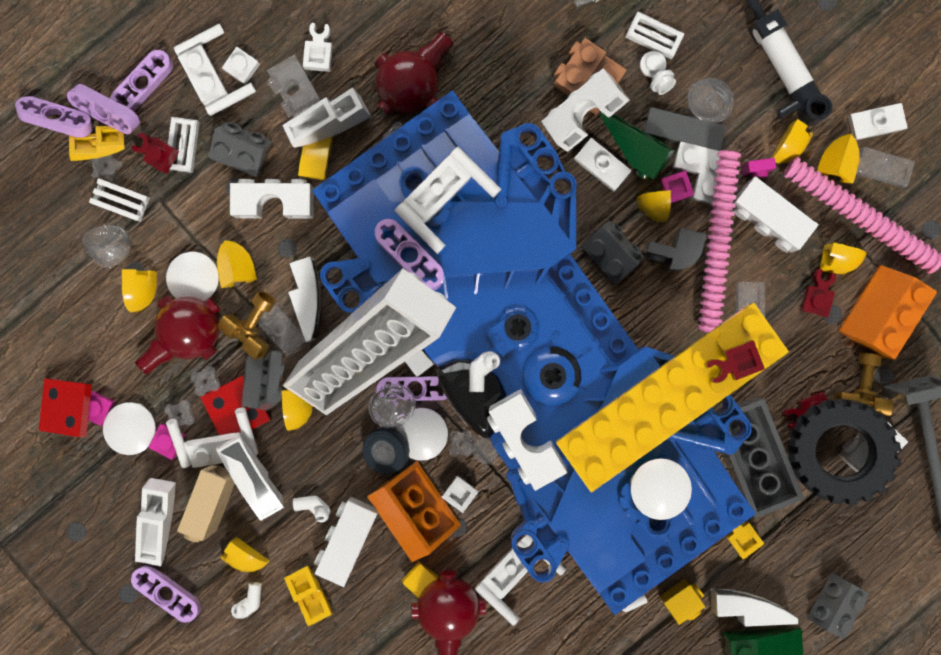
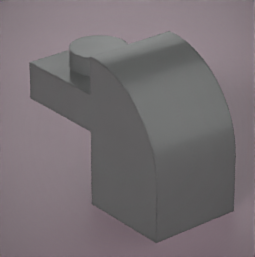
M680 228L675 231L671 247L650 241L645 244L643 254L648 255L649 260L653 262L664 263L667 260L665 271H679L690 267L699 259L707 235Z

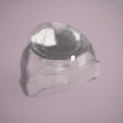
M705 78L697 81L689 88L687 96L688 105L697 118L707 122H720L730 116L735 105V95L726 82L718 78Z
M110 225L93 228L82 236L86 253L101 267L111 268L117 266L130 254L131 238L125 230L118 226Z
M388 384L376 391L371 397L368 407L370 416L381 427H398L412 417L416 408V398L408 387L402 384Z

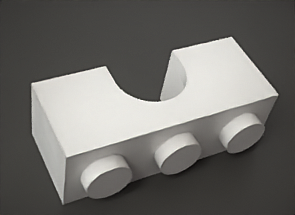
M603 68L593 74L581 88L572 92L568 99L560 106L552 109L541 122L555 143L568 152L588 136L583 128L582 121L584 115L589 110L598 108L609 118L630 100L616 80Z
M239 179L238 183H230V215L235 218H262L264 203L271 198H279L283 203V215L286 218L314 219V193L312 192L314 187L304 179H292L291 183H281V180L265 179V183H255V180Z
M521 389L490 406V416L487 417L488 422L495 433L501 432L505 439V442L502 443L510 459L514 457L517 459L521 466L518 468L519 475L526 485L531 483L536 491L567 473L566 465L552 441L541 446H530L523 440L521 432L527 425L536 421V414Z

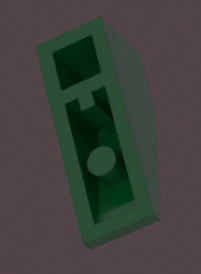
M601 112V119L632 167L637 169L635 173L646 180L658 178L675 150L618 115L613 114L608 118Z
M800 627L722 632L724 655H804L802 628Z

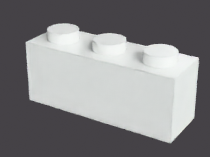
M756 176L747 181L737 194L736 200H733V203L736 204L735 208H733L735 215L742 220L748 219L755 225L754 229L763 236L769 235L776 241L775 245L784 252L800 250L818 226L816 222Z
M350 497L347 503L342 501L336 514L340 518L337 526L331 525L325 538L329 542L325 551H319L314 565L318 566L315 572L316 575L342 587L345 586L378 514L375 507L353 497Z

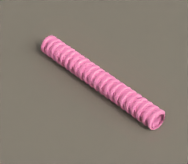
M721 150L717 152L719 160L716 161V165H718V169H715L717 177H714L716 185L713 186V190L716 191L715 194H712V198H715V200L711 203L714 209L710 212L713 218L709 221L712 223V227H709V231H711V235H708L710 243H707L709 252H706L708 260H705L707 268H704L706 276H703V280L706 281L702 285V288L705 290L704 293H701L704 299L700 302L703 308L699 311L702 313V317H699L701 325H698V329L705 332L712 331L719 326V323H722L720 315H723L721 307H724L722 299H725L723 290H726L724 282H727L725 274H728V270L725 269L729 265V262H726L727 257H730V254L727 252L728 249H731L728 243L732 240L729 234L733 231L730 225L734 223L731 220V216L735 214V212H732V208H735L736 205L733 203V200H736L734 191H737V187H735V183H738L736 175L739 174L737 166H740L738 158H741V153L737 151Z
M799 157L794 158L788 164L783 176L785 178L790 177L792 183L796 181L798 187L803 186L804 191H811L810 194L812 196L817 195L819 201L824 200V204H830L831 209L838 210V214H844L846 219L851 218L853 224L858 223L859 228L864 227V231L867 233L871 232L873 237L878 236L880 242L885 241L886 246H892V250H898V253L901 256L905 255L907 260L912 259V263L915 265L919 264L918 267L925 269L926 273H934L940 268L941 253H938L935 248L931 249L929 244L924 245V241L921 239L917 240L915 235L910 236V232L908 230L903 231V227L896 226V222H889L890 219L887 216L883 217L881 212L876 213L875 208H869V204H863L860 198L855 199L853 193L849 195L847 189L842 190L841 185H834L835 182L833 180L828 181V177L826 175L821 176L820 171L815 172L814 167H807L808 164L805 161L801 163Z

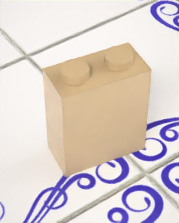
M214 464L200 471L177 532L184 534L185 539L192 542L204 541L217 531L235 485L225 467Z

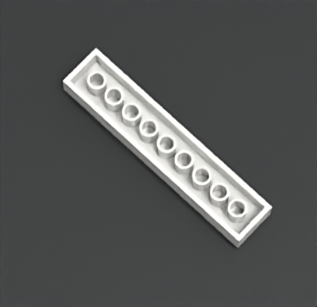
M401 269L300 359L283 386L325 415H328L437 340L456 307L448 302L443 294L433 291L421 282L417 275Z

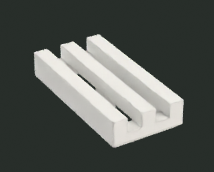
M637 12L625 38L650 50L657 51L672 60L684 33ZM638 22L646 24L664 34H667L675 38V42L661 36L660 34L654 31H651L638 25ZM634 31L639 32V33H641V34H643V35H645V36H647V37H649V38H651V39H653V40H655V41H657V42H660V43H662V44H664V45L670 47L671 49H669V48H667V47H665V46H663V45H660V44H658V43H656V42H654V41H652V40H650V39H648V38H646V37H644V36H642V35H639V34L635 33Z
M171 117L168 144L174 148L176 147L178 125L182 124L177 164H172L171 171L193 173L200 123L198 120ZM189 125H191L190 135H189V143H188V150H187V158H186V166H185V165H184V158H185V151H186L188 128H189Z
M98 178L97 189L94 188V196L90 198L89 203L141 222L150 198ZM104 188L113 189L142 200V202L138 205L106 193ZM102 196L137 209V215L100 201V198Z

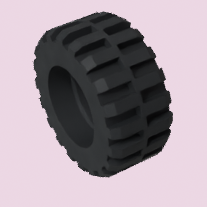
M847 399L826 400L818 405H812L806 409L802 416L800 415L796 419V424L793 429L791 428L788 435L790 440L787 443V452L789 453V461L795 476L815 496L834 504L847 503L848 505H857L858 501L868 502L873 500V495L876 493L882 494L887 490L885 485L889 481L893 482L897 475L893 473L896 467H900L901 459L898 458V451H901V445L895 438L897 433L894 427L888 424V419L883 414L875 411V408L867 404ZM839 425L850 426L861 432L867 440L869 449L868 458L864 466L855 474L844 477L835 476L825 471L816 456V445L820 436L829 428Z

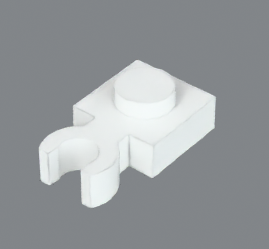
M311 23L309 30L313 41H305L303 68L305 70L330 72L333 46L332 43L326 42L331 35L328 24H325V30L322 34H317L315 23Z

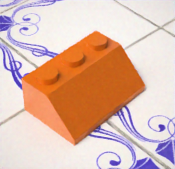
M880 265L838 331L873 354L881 355L882 359H896L937 294V291L913 276Z
M418 461L408 466L367 496L411 562L429 555L461 526Z

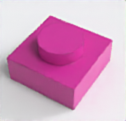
M775 158L748 161L741 166L742 175H751L752 178L756 176L758 179L768 177V173L776 169Z
M686 171L659 180L663 191L671 190V204L694 196Z
M91 391L88 420L103 426L107 414L112 410L116 401Z
M163 423L160 424L148 448L172 460L175 459L177 453L167 425ZM181 433L184 440L186 435Z

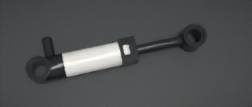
M745 0L757 20L748 31L755 44H761L793 100V102L777 110L778 118L784 119L798 111L799 120L807 126L820 123L831 114L832 102L820 92L784 28L787 26V23L779 9L766 15L758 0ZM811 105L818 108L819 115L813 114Z

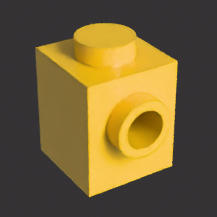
M683 579L659 596L679 625L687 619H695L701 614V610L705 608V605L700 600L704 595L695 583L690 585L686 579Z

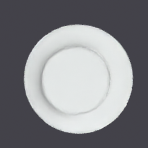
M650 51L642 57L640 69L645 76L653 78L657 72L665 71L666 59L661 53Z
M671 70L657 72L653 76L650 85L652 91L658 92L659 95L670 91L676 83L674 73Z

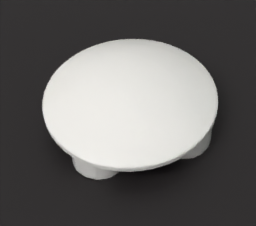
M187 252L179 255L171 262L167 270L166 282L169 291L175 298L195 297L207 301L213 296L219 282L216 263L206 255L198 252Z
M140 403L117 405L107 414L103 424V434L107 444L114 451L124 455L138 454L147 449L157 432L152 414Z
M417 408L407 412L399 420L396 430L402 433L408 441L409 457L415 460L434 458L444 449L447 442L448 430L445 421L438 413L429 408Z
M669 459L650 460L643 464L631 477L632 500L636 507L650 518L658 520L673 518L686 508L691 498L692 487L688 474L679 464Z

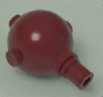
M439 32L429 45L422 46L417 52L400 51L390 56H387L385 53L379 56L375 62V66L378 68L376 90L381 101L377 106L386 115L389 116L392 112L402 115H414L426 110L438 101L436 98L438 91L436 70L441 65L442 57L454 45L451 39L443 32Z
M168 295L161 299L157 304L160 311L154 325L156 338L150 342L151 346L135 361V364L143 373L148 375L161 363L169 362L174 357L195 359L202 356L205 361L210 359L218 351L214 345L220 332L218 329L219 319L216 314L221 310L220 307L211 298L207 301L195 297L172 299Z
M451 570L442 571L440 578L432 581L423 589L418 602L411 603V619H418L422 629L435 639V646L438 648L439 655H457L459 647H461V639L472 632L478 622L479 615H486L485 599H478L474 589L464 580L457 578L456 572Z

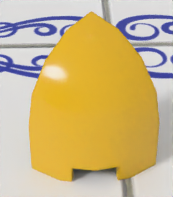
M797 119L788 126L771 157L775 158V163H790L794 158L800 157L805 151L813 136L812 132L807 133L805 131L807 128L805 123Z
M852 134L839 137L827 147L817 171L821 172V176L826 175L828 177V175L841 177L840 182L842 183L854 182L860 157L857 141Z
M671 190L650 192L638 196L639 209L653 221H667L671 207Z
M225 240L220 245L217 255V270L221 288L234 287L235 282L246 281V283L256 280L254 264L249 253L239 244Z
M843 244L824 245L819 269L828 273L846 274L857 269L864 261L867 253L859 248Z
M122 269V296L125 307L131 313L141 311L149 306L155 297L157 271Z
M288 389L282 390L283 418L286 429L291 431L304 425L311 416L313 408L312 405Z
M238 537L228 544L224 550L225 553L220 557L231 567L242 572L257 571L270 562V560Z

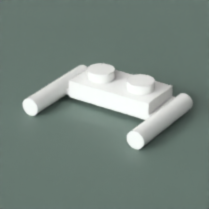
M220 23L173 47L210 116L256 92L252 83H249L228 94L203 48V44L225 33Z
M457 147L394 211L438 254L446 245L425 223L471 177L492 198L501 191V188Z
M241 407L235 410L241 433L237 432L189 440L187 442L183 440L177 420H168L166 425L181 467L187 468L192 465L193 468L223 463L216 448L238 435L242 437L256 456L258 449L246 409Z
M524 535L516 544L519 547L526 548L531 545L533 540L530 536ZM511 548L483 577V580L477 584L475 590L514 626L520 617L501 599L528 571L514 553L513 548ZM560 562L556 572L561 576L567 570V567Z

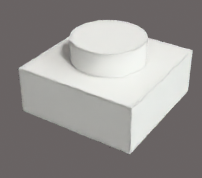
M236 47L222 69L246 85L260 63Z
M457 475L442 495V498L463 513L479 491Z

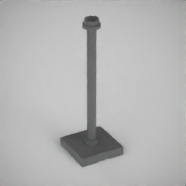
M930 375L882 386L884 397L906 405L918 404L941 526V464L929 401L941 398V377ZM941 530L937 532V537H938V539H940V542H941Z

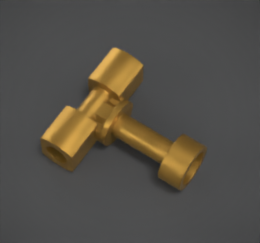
M257 291L252 299L255 307L247 321H240L230 314L223 316L218 323V329L228 338H237L243 343L242 349L254 360L263 358L270 347L257 335L259 329L256 326L263 313L270 312L276 303L275 298L264 291Z
M860 353L858 363L864 364L860 390L854 389L853 394L836 391L834 400L847 399L858 401L875 408V411L891 416L893 400L876 398V392L871 391L875 366H881L882 356Z

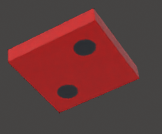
M244 375L200 397L219 435L241 433L235 410L242 407ZM244 407L252 430L272 420L268 410Z
M44 379L38 431L86 437L92 384Z

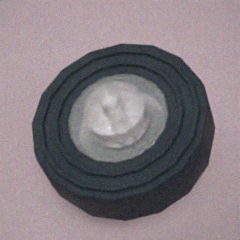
M381 427L368 434L363 443L362 452L370 468L377 473L387 475L394 474L404 467L409 459L410 449L408 441L402 433L394 428Z

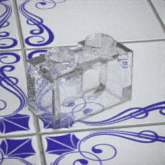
M295 55L267 70L271 77L267 82L275 95L281 94L284 101L280 104L288 117L293 115L295 118L321 101ZM299 86V90L292 96L287 94L289 88Z

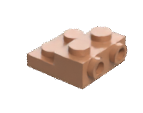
M584 38L582 43L576 41L568 53L571 59L567 65L561 63L556 70L554 77L557 79L554 87L569 96L588 82L593 74L603 68L617 83H619L627 70L605 56L606 51ZM593 108L589 111L597 115L600 110Z

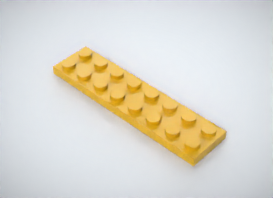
M755 303L748 304L555 441L591 493L762 372L759 371L738 380H733L729 373L724 381L711 383L710 379L719 374V368L716 365L705 368V362L711 359L723 361L725 358L722 351L749 340H754L765 369L789 353Z

